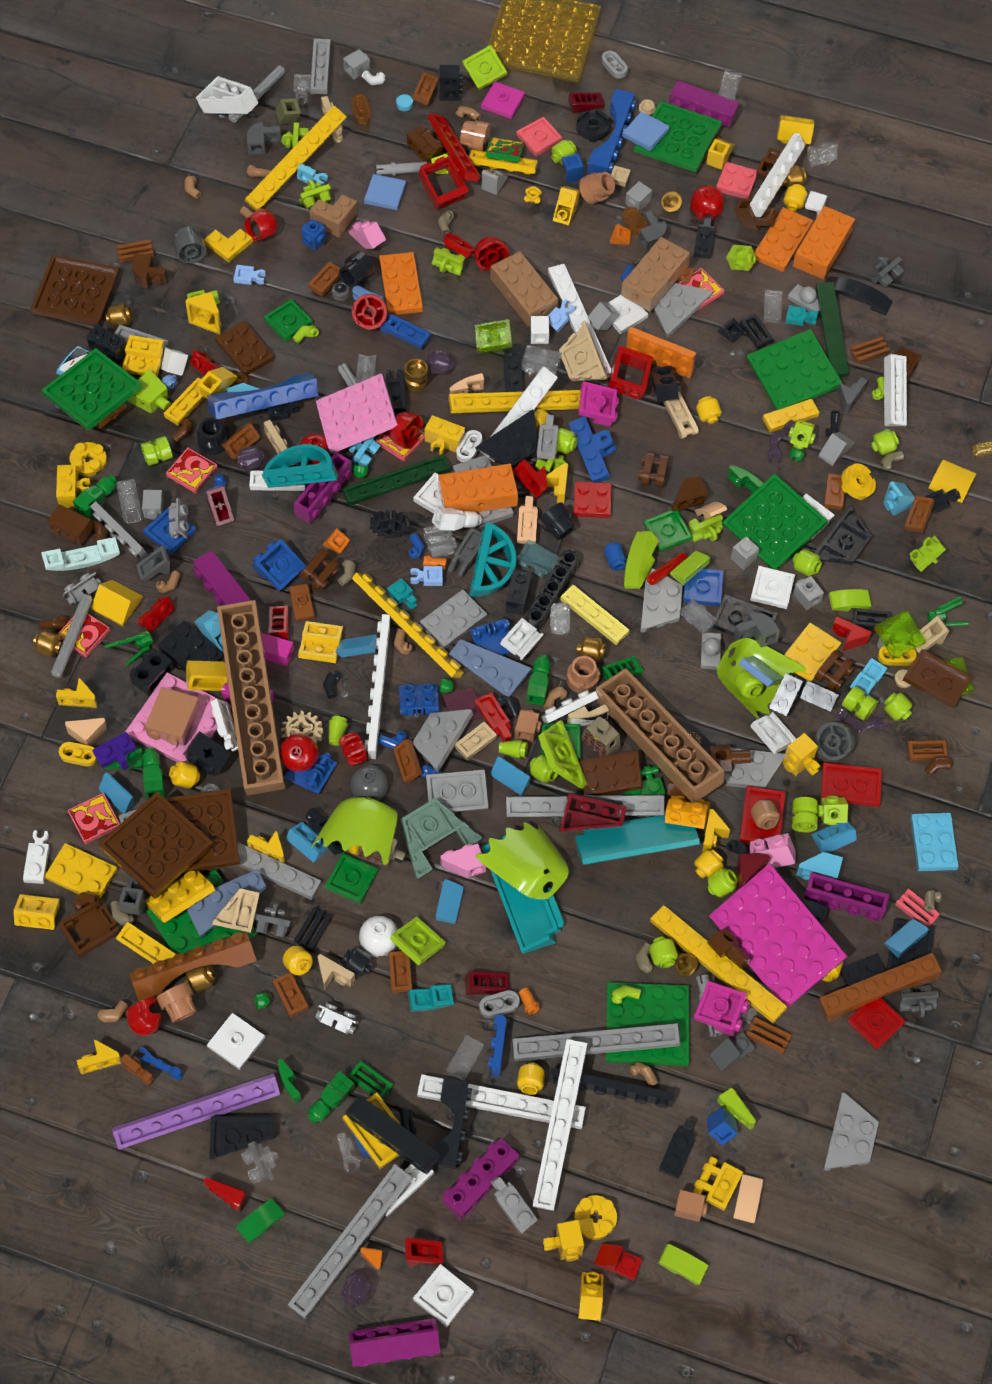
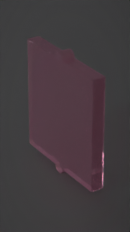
M474 688L463 691L457 690L455 693L443 695L447 711L471 709L473 716L470 721L483 718L474 704V700L477 699Z

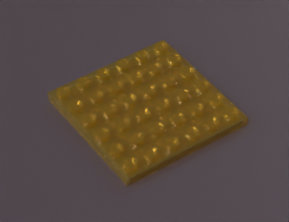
M502 0L487 47L492 46L504 68L579 83L601 12V6L574 0Z

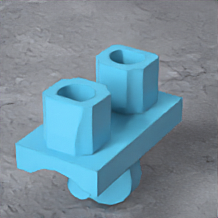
M375 436L366 439L363 444L359 442L350 446L349 451L351 453H354L355 450L358 451L351 460L353 466L356 463L363 466L368 465L372 458L364 453V451L367 450L374 455L381 446L373 439Z

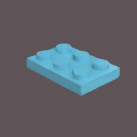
M951 813L912 814L910 818L917 870H957L958 860Z

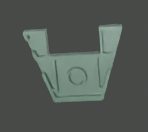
M436 798L401 819L416 879L433 870L422 852L451 833L456 832L464 846L467 844L473 845L482 839L478 833L470 829L465 822L458 819L453 812Z

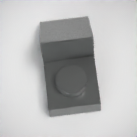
M862 377L858 382H854L851 388L842 383L839 384L837 394L843 412L846 415L865 390L867 380Z
M162 545L136 565L142 581L147 582L159 572L166 575L170 574V560L165 546Z
M744 1032L731 1040L727 1038L709 1054V1057L719 1071L723 1072L754 1052L755 1047Z

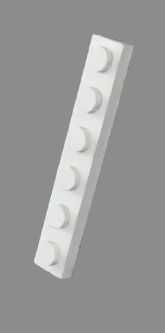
M800 133L793 134L751 201L750 206L755 217H762L787 174H789L790 168L793 167L803 151L805 145Z
M543 366L492 435L530 410H534L558 377Z

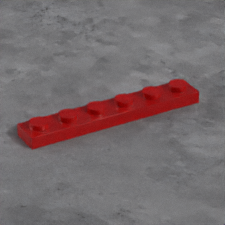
M430 113L428 120L461 173L462 178L467 181L478 182L481 176L445 117Z

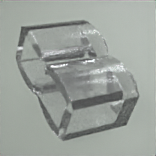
M435 525L423 528L424 539L432 559L454 554L456 541L452 537L451 530H439Z

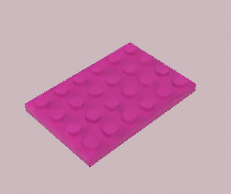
M770 863L709 915L720 930L726 928L740 943L739 948L751 959L748 963L771 993L787 1006V1009L848 958L847 954Z

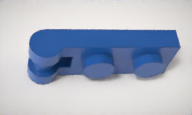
M389 314L386 322L379 327L383 333H389L421 350L431 338V333L393 314Z
M501 1014L494 1018V1030L497 1032L496 1037L492 1036L491 1049H494V1056H489L488 1069H492L491 1076L500 1077L506 1031V1017Z

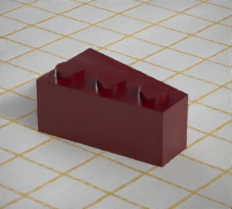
M568 792L559 832L623 826L627 807Z

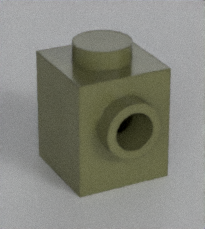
M297 98L281 99L275 109L279 124H293L301 114Z

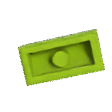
M695 551L673 569L670 575L679 583L685 585L709 564L710 557Z

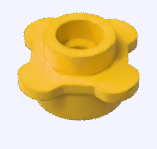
M537 187L527 188L524 201L540 203L542 191Z

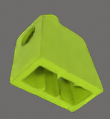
M148 370L138 379L142 383L143 389L128 400L131 404L149 413H153L159 407L166 411L171 406V402L167 400L169 398L167 387L151 370Z

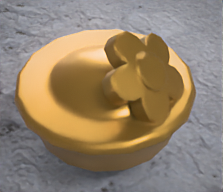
M675 191L665 193L661 200L662 207L668 212L677 211L682 205L681 195Z
M691 953L679 955L674 964L677 974L681 977L691 976L697 968V958Z

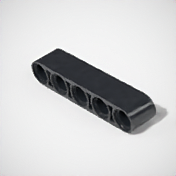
M565 550L561 554L528 611L527 622L537 629L536 631L544 626L576 571L578 554L574 550Z
M360 1095L355 1098L345 1111L346 1116L424 1174H428L441 1158L437 1151Z

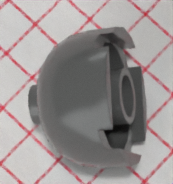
M828 722L819 728L814 742L818 746L817 752L832 761L847 757L853 750L855 739L852 730L847 725L840 722Z
M365 765L358 768L351 778V794L353 797H368L380 801L388 795L389 781L386 773L374 765Z

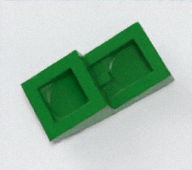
M731 465L728 469L727 477L739 489L745 485L754 493L764 484L756 476L742 468Z
M281 1058L278 1060V1067L282 1084L294 1105H297L302 1100L301 1094L292 1085V1082L295 1081V1075Z
M271 1198L240 1222L236 1229L250 1244L265 1234L269 1227L280 1221L285 1213Z

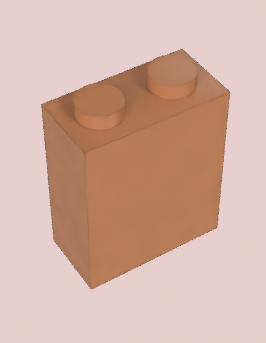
M161 687L145 725L146 734L154 740L162 739L172 745L179 744L184 746L200 707L198 697Z

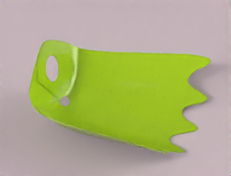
M746 637L733 642L728 647L717 666V674L725 687L759 719L757 711L770 715L768 704L772 703L780 684L766 686L763 683L762 691L757 697L746 698L742 696L735 687L736 677L740 672L746 670L739 664L742 658L756 656L782 677H784L785 673L804 672L806 669L798 662L768 646L761 648L756 640ZM735 647L736 649L734 654L731 657H728L731 649ZM733 661H736L735 666L731 665Z
M368 797L346 799L333 811L311 848L322 838L324 847H327L333 841H339L344 851L358 845L362 847L365 857L378 851L382 857L383 864L386 865L395 833L397 811L380 801Z
M526 822L523 823L524 829L521 831L506 828V837L503 840L490 838V852L476 854V858L518 891L534 899L545 900L550 898L565 882L569 873L564 858L539 825L538 829H535ZM545 869L550 871L548 874H544ZM547 882H552V889L547 893L543 892L544 885Z

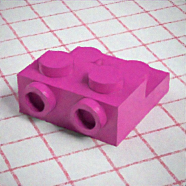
M583 381L580 390L578 415L593 418V423L610 427L612 422H616L618 414L615 412L619 402L617 389Z
M708 981L694 1020L713 1026L716 1031L734 1036L735 1031L739 1032L742 1027L743 1020H740L742 1013L746 1014L750 1002L747 1001V994Z

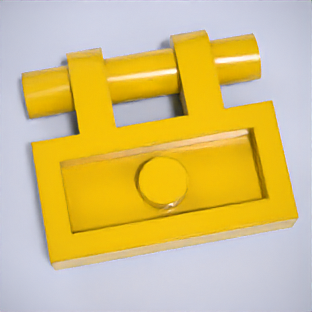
M710 1157L708 1162L704 1164L703 1172L700 1178L696 1180L692 1193L700 1195L702 1192L708 1193L705 1201L725 1211L743 1171L725 1162L722 1168L719 1169L715 1167L718 1160ZM711 1175L717 1177L713 1186L707 1183Z

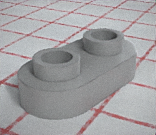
M614 51L603 53V66L613 77L618 79L624 78L628 71L626 63Z
M508 990L484 997L479 1004L480 1013L485 1018H494L499 1014L504 1015L514 1012L519 1007V996L514 991ZM510 1000L513 1004L507 1005L505 1002ZM491 1006L493 1010L487 1011L486 1007Z

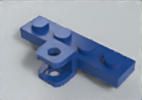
M585 416L570 422L569 426L571 431L575 433L576 438H578L577 445L592 482L598 483L610 478L603 457L615 452L616 446L609 431L603 430L592 434Z

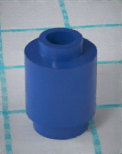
M615 542L609 543L604 549L606 560L613 571H620L626 567L627 562L620 544Z

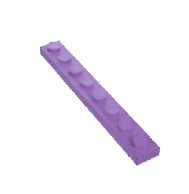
M273 1073L113 1127L112 1131L119 1150L211 1119V1116H219L278 1096L280 1092Z

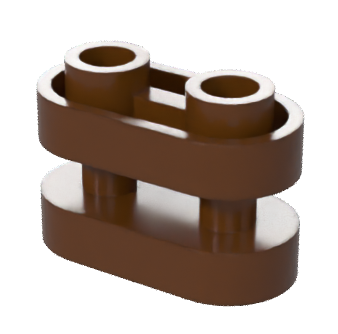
M648 451L647 455L643 454L641 465H644V470L640 469L638 480H641V484L649 485V481L653 480L656 481L655 487L663 488L669 455L662 454L661 459L654 458L655 452ZM653 465L659 466L658 474L651 473Z
M323 548L319 550L299 574L304 580L308 576L314 580L311 586L315 590L318 588L323 589L328 583L327 577L329 575L333 576L339 570L337 566L339 562L335 558L331 561L327 560L325 556L328 552ZM321 563L324 569L318 575L314 569Z
M836 650L830 654L814 676V679L820 683L824 679L829 681L826 687L832 691L835 689L839 690L845 682L843 679L846 676L850 677L855 670L854 662L848 658L842 662L839 660L842 654ZM834 666L838 667L839 669L834 675L830 674Z

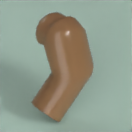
M459 106L456 111V115L460 118H463L466 114L475 121L481 119V114L470 107Z
M254 165L247 167V174L250 177L265 178L271 172L269 169L256 168Z
M172 571L169 581H158L156 588L161 593L174 590L181 574L177 571Z

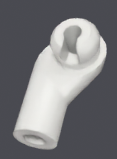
M364 71L362 77L372 86L381 85L385 81V75L382 72L377 73L376 76H373L368 71Z

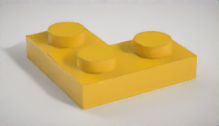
M241 229L229 238L214 230L204 239V243L227 262H230L253 243V238Z

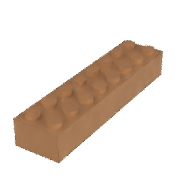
M626 668L596 687L598 696L596 701L599 705L606 704L609 709V715L692 803L697 802L724 783L725 771Z

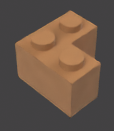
M343 194L334 206L318 199L309 211L310 220L314 219L322 223L326 227V232L340 238L358 215L357 201Z

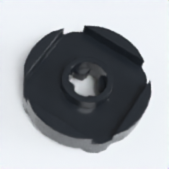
M584 111L577 118L576 131L590 142H597L598 139L604 138L609 132V118L601 111Z

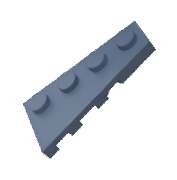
M462 639L459 640L449 653L452 658L502 695L510 698L532 671V668Z
M258 869L214 888L215 891L186 909L200 939L209 930L217 927V925H212L213 920L239 889L258 893L266 889Z

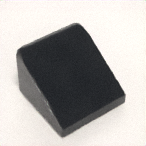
M734 318L728 320L718 330L719 334L732 343L745 332Z

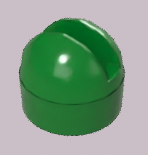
M792 447L789 454L790 459L793 460L795 457V462H800L805 452Z
M354 465V475L358 478H364L368 473V466Z
M441 678L439 693H450L454 687L453 682L448 678Z
M265 992L254 994L257 1010L264 1009L269 1005L270 997Z

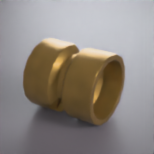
M411 359L405 365V385L410 391L420 392L428 385V366L422 359Z

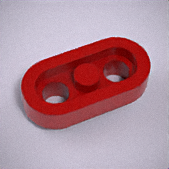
M445 234L443 243L447 248L455 250L458 254L465 256V258L472 257L475 248L455 234Z

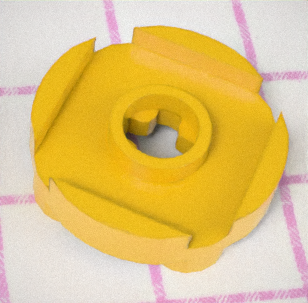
M92 442L77 443L70 454V464L76 465L78 475L92 477L100 470L102 472L105 469L107 457L103 446ZM91 457L93 458V460H89V462H86L85 458Z
M856 463L843 471L841 488L845 493L862 501L874 493L876 481L875 478L872 479L870 476L871 471L866 466Z
M594 1195L583 1198L575 1210L574 1220H579L583 1236L591 1240H600L614 1230L617 1222V1212L612 1201L605 1197ZM594 1212L602 1217V1219H598L597 1223H594L593 1219L589 1217Z

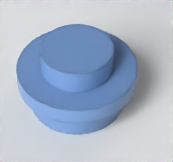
M166 375L162 379V383L168 390H171L178 384L176 375Z

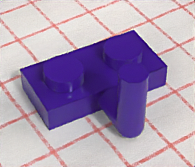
M124 732L93 749L92 753L102 769L117 761L123 770H127L129 764L126 755L135 751L136 746L128 733Z

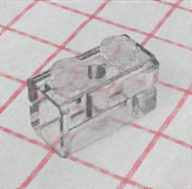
M527 345L522 360V370L528 374H538L544 366L557 376L562 353Z
M135 479L118 481L117 489L124 523L129 524L142 521Z

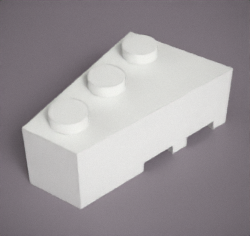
M219 76L196 97L203 113L248 114L258 104L251 87Z

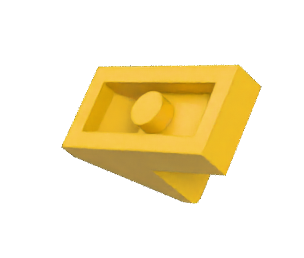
M568 463L562 464L546 475L547 487L554 488V496H557V503L562 502L564 504Z
M80 678L78 679L76 691L63 689L57 690L56 693L59 705L97 708L98 705L95 695Z
M709 809L702 852L705 850L711 851V847L716 846L717 837H729L730 829L713 809Z
M275 831L268 843L261 836L255 837L250 835L247 840L248 847L285 863L277 831Z
M94 1040L97 1055L88 1054L77 1060L81 1074L121 1064L119 1053L97 1040Z

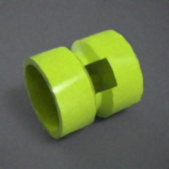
M166 436L155 439L154 443L148 441L141 444V449L148 466L157 464L160 459L166 461L173 458Z
M855 686L844 699L842 706L850 712L855 711V716L865 721L876 708L878 701L870 695L865 696V691Z
M811 797L795 798L792 802V813L795 815L792 817L793 830L805 833L817 830L818 801Z

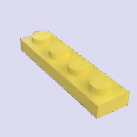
M572 585L561 596L560 600L615 645L629 634L627 627L576 586Z

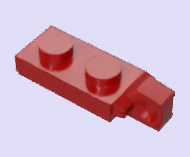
M488 693L475 699L474 704L487 725L500 736L503 742L511 741L510 721L494 695Z

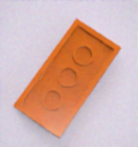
M783 207L754 252L756 261L784 272L813 225L814 220Z
M414 252L380 255L379 260L388 315L423 312Z
M630 327L626 348L653 356L652 364L660 367L672 366L673 372H677L680 376L691 378L696 352Z

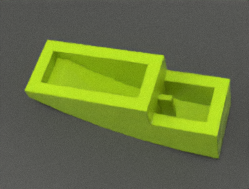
M640 531L635 535L626 563L624 587L626 589H640L655 561L652 553L659 540L652 531Z

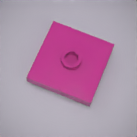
M494 82L481 104V109L512 119L525 97V92Z

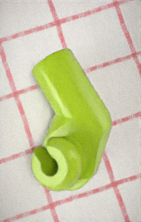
M302 326L292 339L299 344L304 337H317L319 330L315 326Z
M884 377L877 379L878 388L872 391V396L875 400L884 398Z
M626 985L613 990L611 1000L616 1004H620L622 999L627 996L639 999L641 989Z

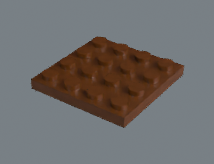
M52 255L30 309L31 313L90 326L100 325L120 270L118 267Z
M231 789L165 798L213 842V846L183 873L240 865Z
M156 792L98 845L101 850L155 899L213 846V842L160 793Z

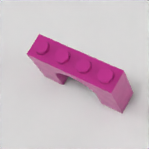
M262 633L266 661L288 667L294 653L293 642ZM225 683L221 693L223 694L224 701L231 704L229 684ZM270 690V691H271V697H272V704H273V701H274V692H273V690Z

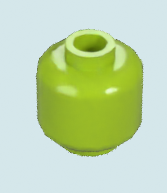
M563 139L552 147L551 158L556 164L563 165L562 157L576 154L577 149L572 141Z
M559 428L557 436L559 447L557 451L569 454L575 450L578 438H576L574 432Z
M889 429L874 434L873 442H871L874 452H879L883 456L895 451L899 444L895 432H891Z
M807 549L801 550L793 557L794 569L806 576L817 574L821 568L822 562L819 555Z
M745 670L736 677L735 687L742 696L754 698L761 693L763 682Z
M894 692L884 701L885 712L895 721L901 718L905 720L912 714L910 711L912 702L903 693L896 694Z
M545 755L532 759L530 774L542 783H549L558 777L559 774L552 771L549 767Z
M721 868L709 876L707 887L712 895L723 898L736 890L738 879L732 870Z
M665 937L654 939V943L649 947L653 963L656 966H660V968L673 966L678 958L674 942L671 939H665Z

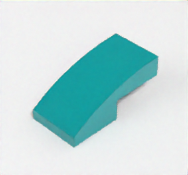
M434 985L429 989L409 990L408 992L411 1012L439 1009L454 1004L451 985Z

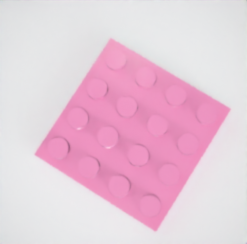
M382 373L316 400L328 449L331 454L393 429L398 425Z
M166 673L125 732L128 733L131 739L148 748H155L156 752L175 762L184 761L190 763L183 753L194 736L200 731L210 739H213L218 732L217 722L212 714L213 708L211 705V701L217 698L202 690H188L186 682ZM161 687L192 695L199 699L200 707L184 746L179 744L172 745L162 739L154 740L146 734L145 725Z

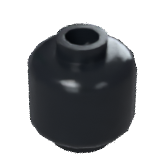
M354 947L352 950L348 949L341 961L343 967L355 973L357 978L362 976L363 973L367 975L373 965L369 963L371 956L357 947Z

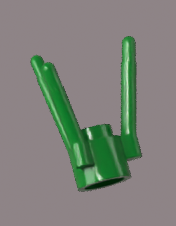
M959 596L936 609L928 611V621L931 622L937 616L942 621L946 620L945 612L963 604V601H959L962 597ZM944 622L946 627L970 624L969 622Z
M146 630L135 636L106 644L104 648L134 641L136 647H141L142 649L126 662L125 665L129 666L144 652L150 650L149 645L153 644V640Z

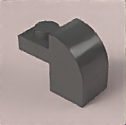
M263 122L252 125L247 132L249 155L265 154L266 143H282L280 126L263 127Z
M651 211L644 213L643 224L646 228L640 229L639 242L646 253H648L660 237L665 238L666 234L665 221L659 223L658 218Z
M751 613L748 616L747 622H741L735 626L734 638L737 641L746 637H754L762 648L778 642L780 630L769 616L762 613Z
M132 877L129 878L127 887L122 889L118 903L119 910L122 913L142 915L146 907L144 900H146L148 892Z

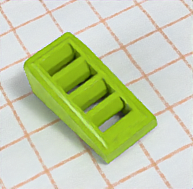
M730 1088L718 1097L717 1102L748 1129L754 1128L756 1124L755 1118L734 1089Z

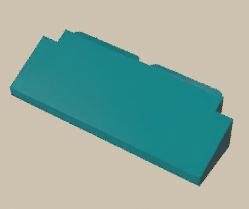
M665 815L624 821L623 826L585 829L583 830V835L575 836L577 855L583 865L700 844L695 827L665 823Z
M506 835L502 836L498 840H503L506 837ZM490 844L482 847L484 854L490 852ZM490 870L521 952L525 954L556 944L554 934L562 932L561 928L565 922L554 894L545 900L530 898ZM543 887V892L545 893L551 890L549 887Z

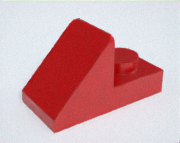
M524 459L512 470L514 475L536 498L548 488L545 466L536 472Z
M836 617L831 630L837 636L847 638L843 650L867 644L872 633L839 617Z
M405 1238L406 1261L410 1267L421 1263L432 1265L443 1263L441 1241Z
M601 1244L594 1265L634 1281L642 1259L622 1251V1246Z

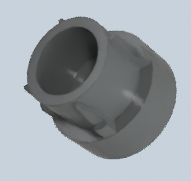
M191 226L183 227L175 234V250L178 259L183 263H195L203 259L206 255V247L203 238L198 235L197 230Z

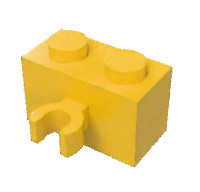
M780 115L777 140H780L782 143H788L794 133H800L804 145L811 144L814 120Z
M432 415L425 427V441L431 443V451L433 452L434 448L439 447L440 455L444 453V448L457 453V448L465 435V427Z
M57 465L56 498L58 505L60 504L66 508H75L73 501L78 497V491L83 492V490L89 488L84 487V485H90V479L83 478L79 481L76 465Z
M805 733L787 746L783 760L785 769L790 773L792 772L795 776L805 769L813 776L819 771L818 768L820 767L814 760L818 746Z
M579 1220L557 1224L556 1237L544 1239L545 1251L558 1248L561 1260L575 1261L579 1259V1256H582L584 1243Z

